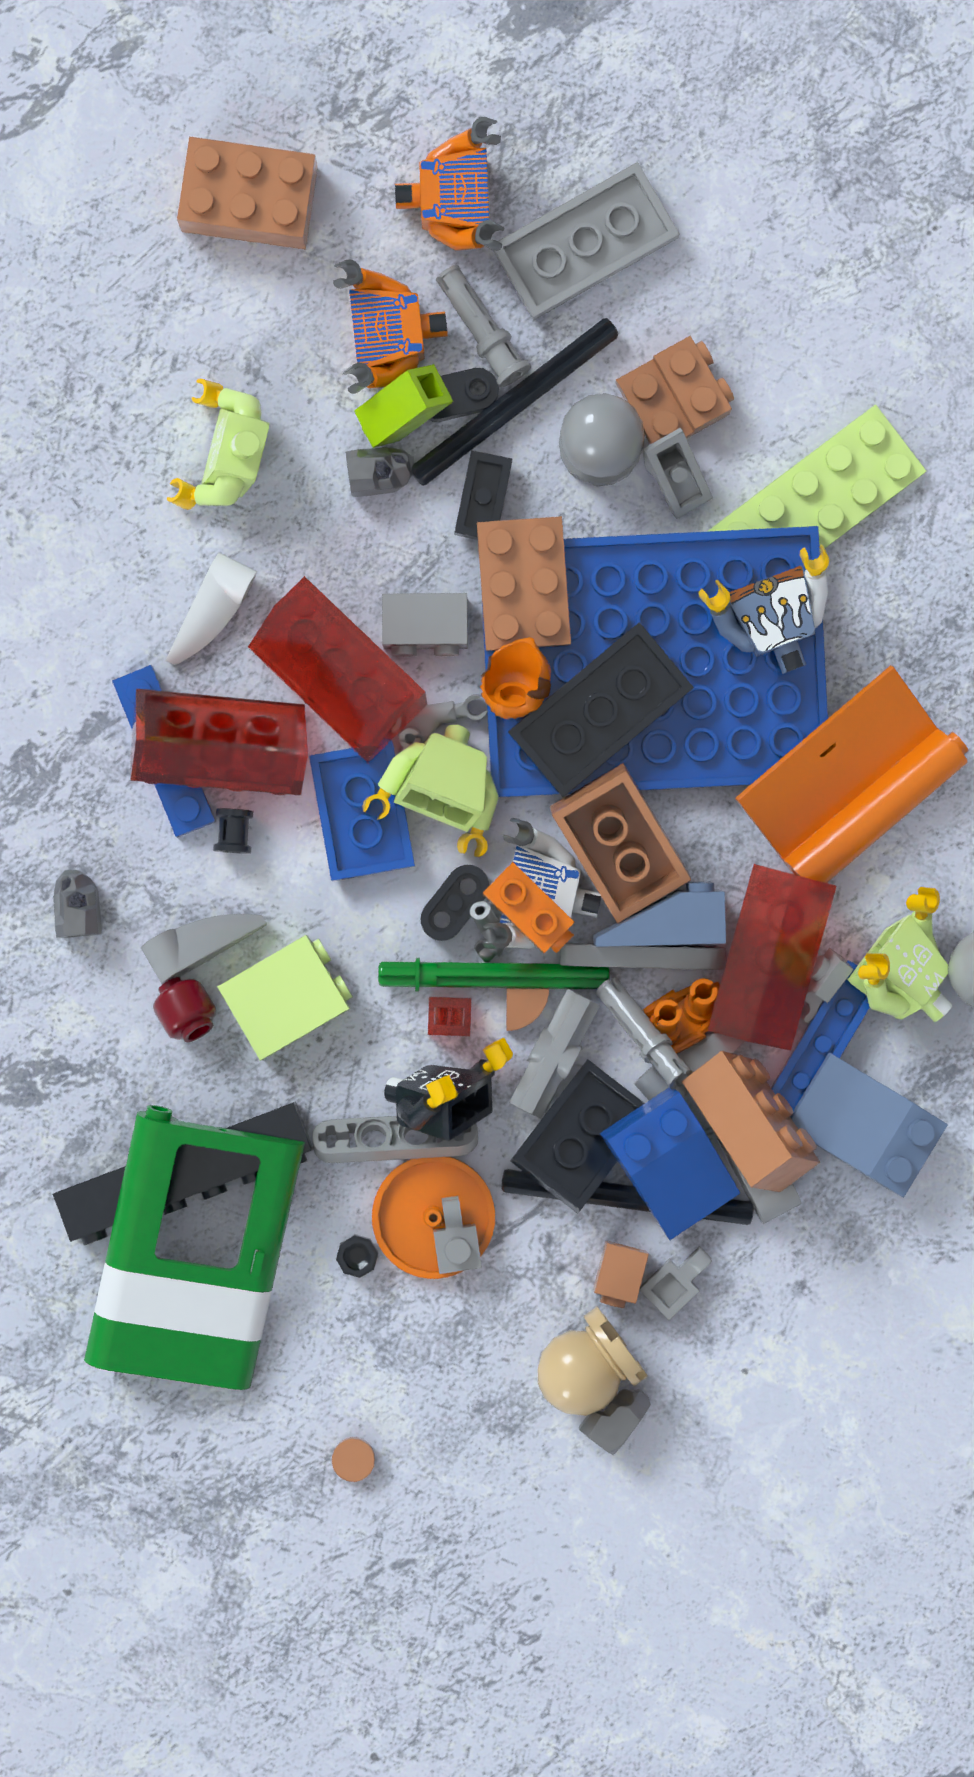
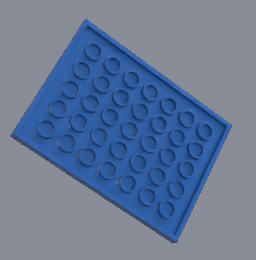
M818 526L564 539L571 645L539 648L546 657L551 669V690L549 696L544 701L639 622L694 687L568 794L575 792L622 763L626 766L639 790L751 785L828 719L823 620L815 628L813 636L798 641L806 665L782 674L774 651L756 657L753 652H742L721 636L709 607L699 597L701 589L707 593L709 598L714 597L718 593L716 580L720 581L731 592L801 565L805 573L806 569L800 557V550L806 548L809 560L819 557ZM484 633V652H485V671H486L487 666H488V658H489V656H492L495 651H486V647H485V633ZM487 705L490 772L498 796L559 795L508 733L527 715L516 719H503L500 716H495V713L491 712V708Z

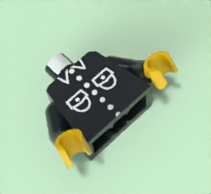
M505 1038L498 1039L486 1046L483 1052L488 1061L480 1059L470 1069L427 1065L405 1079L390 1078L386 1083L384 1096L386 1101L396 1104L397 1121L400 1126L450 1141L493 1112L492 1077L495 1075V1071L501 1069L513 1057V1052Z

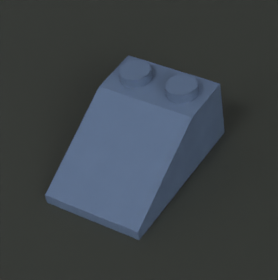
M711 881L687 882L686 890H676L621 922H615L593 934V944L596 947L726 944L725 891L714 889V883Z
M828 1053L795 1107L793 1114L790 1116L797 1128L806 1130L817 1146L903 1198L948 1126L947 1123L831 1053Z

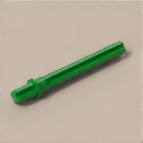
M416 958L415 962H381L378 966V982L380 986L415 987V992H419V987L598 989L602 983L608 979L610 980L609 967L566 966L544 963L420 962V958Z

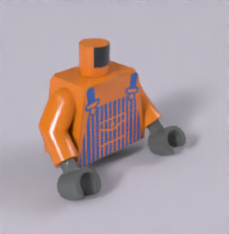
M479 117L473 123L472 128L451 137L429 152L426 159L419 162L420 183L395 184L396 209L421 208L422 229L429 231L432 238L455 251L479 249L484 246L493 251H499L502 248V243L491 240L494 232L504 231L505 228L489 220L486 148H480L482 143L492 146L500 143L501 136L496 134L487 136L489 126L497 123L495 119Z
M351 259L334 265L336 268H342L347 274V279L339 278L334 280V286L338 289H343L353 285L355 288L350 289L349 293L357 363L343 372L344 375L353 374L358 380V383L348 387V391L351 394H356L366 387H386L405 371L417 368L419 362L425 359L423 339L448 336L445 311L420 314L418 294L411 292L407 285L382 273L360 268L359 264Z

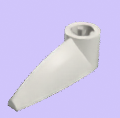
M218 553L203 580L165 661L177 665L209 644L223 630L243 603L254 582L257 571Z

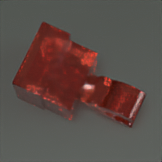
M429 997L428 1035L470 1036L472 998Z

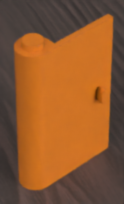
M890 665L735 799L797 880L814 895L966 765L968 761L965 754L969 750L954 732L946 735L936 727L896 669Z

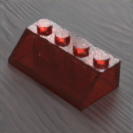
M305 576L274 605L248 645L250 651L367 763L428 705L426 692Z
M136 689L130 754V781H141L148 784L186 785L192 788H221L236 792L254 791L272 793L274 795L288 794L301 796L308 758L305 704Z
M756 863L753 864L708 1031L751 1043L791 1051L836 891V885Z

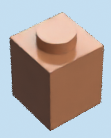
M605 1241L593 1287L594 1293L601 1295V1303L618 1308H625L626 1301L636 1304L649 1255L647 1251Z

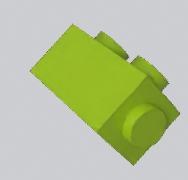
M432 364L405 371L355 409L354 412L372 448L401 441L450 405L453 400L435 365Z

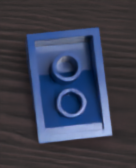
M667 1088L600 1133L669 1240H672L740 1194L739 1189L704 1129L680 1092L676 1089Z

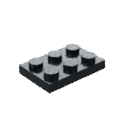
M587 1059L511 1158L510 1162L578 1214L618 1162L600 1133L645 1103Z

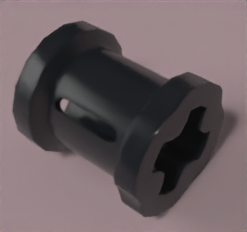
M217 808L216 816L220 817L218 843L214 844L213 851L251 854L252 847L248 845L249 819L253 818L254 811Z

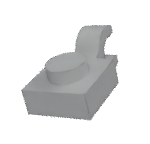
M829 947L824 955L818 956L811 963L807 977L804 980L807 986L789 991L785 995L782 1004L787 1010L791 1011L798 1002L805 1001L806 1005L799 1016L808 1023L817 1014L823 1000L828 1003L854 969L840 954Z
M458 1196L441 1198L446 1228L433 1229L439 1274L482 1268L475 1223L462 1224Z
M700 1246L679 1267L669 1258L640 1286V1291L670 1320L699 1292V1288L692 1280L712 1262V1258Z

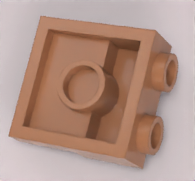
M691 335L654 355L653 359L616 379L615 383L625 401L636 409L643 421L644 435L650 444L679 428L683 430L687 439L727 417L732 410L729 402L734 400V396L729 385L723 377L718 380L714 378L708 367L714 363L708 348L703 341L695 344Z

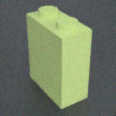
M305 935L217 986L260 1061L350 1010L346 1001L353 996L342 977L339 975L333 979L325 964L330 962L331 958L319 939L311 942L310 938Z

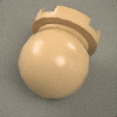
M598 1306L583 1316L589 1325L585 1327L586 1331L569 1330L554 1337L541 1353L538 1365V1386L544 1399L556 1409L566 1414L587 1416L604 1409L617 1395L621 1380L625 1381L628 1379L635 1386L648 1377L640 1363L628 1351L627 1345L606 1316L602 1314Z

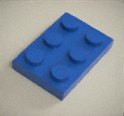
M393 741L309 755L331 881L415 867L405 807L394 803L396 795L391 794L388 799L390 810L387 816L377 820L379 814L383 811V804L380 800L373 799L366 812H363L362 807L364 800L371 795L377 794L380 789L378 783L393 757H395Z

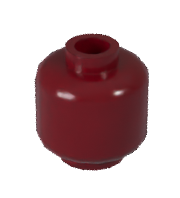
M175 977L159 987L160 995L153 1003V1010L170 1038L176 1040L183 1039L184 1042L188 1043L203 1037L213 1028L212 1021L216 1016V1008L199 981L194 979L181 980L180 977Z

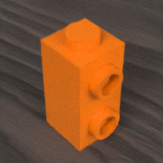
M514 862L483 892V895L543 954L549 948L557 953L574 936L569 928L575 922Z

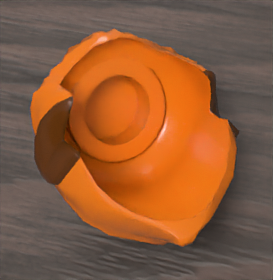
M534 638L518 639L502 646L492 656H489L487 669L481 675L482 685L480 688L483 691L481 693L482 697L491 708V712L495 713V716H500L503 719L523 717L537 710L544 699L549 696L551 690L550 665L536 645Z

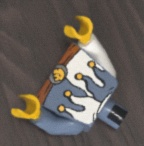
M819 545L821 553L814 560H809L806 548L800 550V557L806 569L805 573L801 565L731 592L720 581L716 580L718 593L712 598H709L707 593L701 589L699 597L709 607L720 635L742 652H753L756 657L774 651L782 674L805 666L806 662L798 641L815 634V628L822 623L828 596L826 569L829 565V557L824 546Z

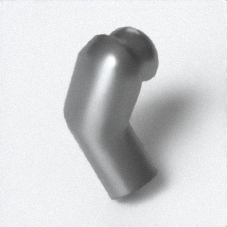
M484 901L476 902L470 909V915L484 939L478 941L474 949L483 962H490L496 955L500 957L504 948L488 949L483 946V943H493L496 939L495 931L492 928H484V925L486 923H499L488 903Z

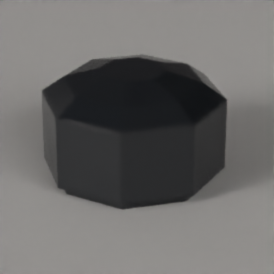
M355 1234L340 1243L336 1261L344 1274L360 1278L374 1270L379 1252L371 1238Z

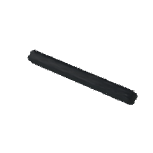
M603 318L414 463L411 470L415 479L422 486L427 485L617 339L619 333L614 324L608 318Z
M504 1170L501 1183L503 1192L559 1200L523 1171ZM602 1182L586 1203L650 1212L635 1187L623 1184ZM731 1199L703 1219L749 1225L753 1219L754 1206L749 1201Z

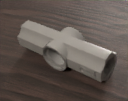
M567 989L554 1012L548 1028H543L527 1059L529 1064L509 1103L542 1119L555 1096L561 1080L565 1081L582 1048L580 1043L600 1005Z

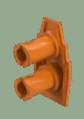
M701 978L693 982L691 986L675 992L674 989L645 1007L643 1011L661 1034H667L673 1042L671 1047L678 1054L705 1039V1033L718 1024L717 1018L729 1007L732 1001L719 982L713 983L709 979Z

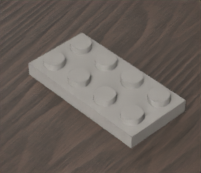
M636 162L500 239L498 242L502 243L501 250L493 252L534 321L679 238L680 234L641 166Z

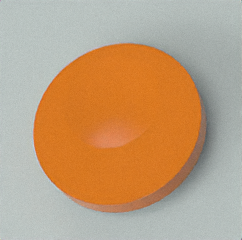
M453 1157L417 1158L403 1162L384 1179L374 1199L372 1226L380 1249L399 1269L413 1276L427 1279L447 1278L463 1272L439 1274L433 1229L446 1228L441 1199L445 1197H459L462 1224L475 1223L480 1257L483 1255L493 1235L495 1207L488 1186L472 1167Z

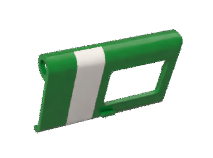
M148 1105L146 1111L137 1112L84 1361L92 1367L107 1371L227 1389L247 1390L251 1387L305 1142L179 1121L172 1116L173 1111L171 1109L158 1105ZM183 1144L254 1155L260 1159L237 1265L233 1268L172 1260L155 1255L176 1151Z

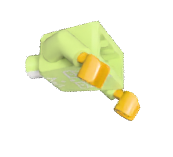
M196 380L197 383L203 384L204 392L201 398L192 397V401L207 407H220L221 409L202 483L195 487L180 478L173 479L170 485L178 488L179 491L175 497H167V501L186 510L192 509L196 503L200 506H228L237 502L238 498L243 497L257 478L270 424L260 420L261 404L256 397L229 388H223L221 384L209 380Z
M449 725L446 727L444 736L438 733H431L425 743L414 742L393 757L378 783L380 787L378 793L367 797L362 807L363 812H366L373 799L380 800L383 804V811L379 814L377 820L387 816L390 810L388 799L391 794L396 795L394 803L466 832L472 827L470 833L462 834L459 837L457 849L460 853L465 854L469 841L474 838L477 842L474 857H481L488 848L483 833L484 830H489L499 796L491 773L486 769V755L480 750L467 746L470 732L463 726Z
M919 887L918 895L912 894L906 900L907 908L915 912L887 927L847 980L867 996L868 1004L872 1010L892 1015L897 1019H904L922 1009L936 1022L945 1016L952 1007V1003L938 990V987L948 975V964L941 956L933 936L931 913L938 909L940 895L935 888Z

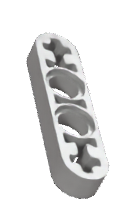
M566 943L560 949V965L723 970L726 969V948L668 945L596 947L593 943Z
M397 1116L331 1119L323 1121L315 1127L312 1133V1144L315 1155L325 1163L462 1156L469 1154L477 1146L478 1127L477 1124H474L465 1130L463 1140L460 1141L453 1138L450 1141L441 1139L440 1143H436V1137L428 1135L424 1143L412 1145L404 1139L406 1133L411 1129L400 1126ZM370 1131H380L386 1136L384 1143L378 1147L366 1146L362 1142V1138ZM349 1133H355L356 1147L350 1148ZM329 1135H336L337 1141L334 1148H327L326 1142Z

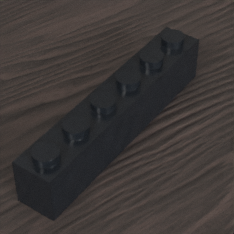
M296 1101L226 1128L305 1142L300 1164L307 1161L305 1153L313 1150ZM188 1144L179 1146L176 1151L163 1215L187 1207L185 1198L201 1193L203 1200L227 1192L225 1183L240 1177L243 1185L256 1181L260 1159L254 1155ZM126 1166L53 1193L70 1242L81 1238L85 1246L108 1237L105 1229L113 1226Z

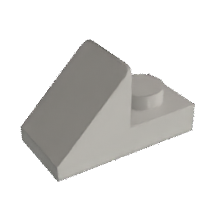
M681 428L643 448L644 466L656 479L665 501L676 519L713 499Z

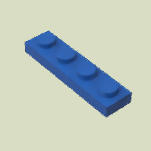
M146 666L112 680L175 837H181L215 823L216 820L153 666Z
M847 960L849 965L855 970L858 965ZM847 979L828 1003L823 1000L820 1004L817 1014L808 1024L771 1086L775 1094L780 1093L788 1101L793 1111L828 1053L838 1058L841 1057L870 1008L867 996Z

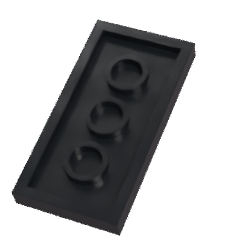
M639 622L545 700L537 710L531 712L509 730L508 733L563 798L694 687Z

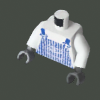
M511 818L510 821L518 825L519 832L515 838L504 835L503 839L508 843L518 845L516 846L513 862L570 918L572 913L597 918L601 895L599 892L577 888L581 870L575 868L574 856L554 837L533 828L527 821ZM503 914L501 915L500 923H486L484 925V928H492L496 933V939L493 943H483L485 948L532 949L536 947Z

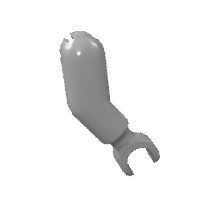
M473 694L462 703L455 704L454 701L422 707L400 729L398 735L400 745L406 749L414 742L425 743L431 733H434L441 724L458 722V718L482 719L486 716L487 710L479 715H475L470 712L468 707L471 700H476L481 695Z

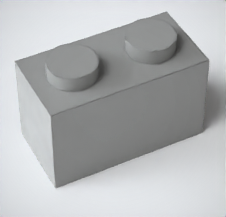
M467 593L382 594L383 649H391V655L398 657L416 656L417 649H434L435 656H458L459 649H468Z

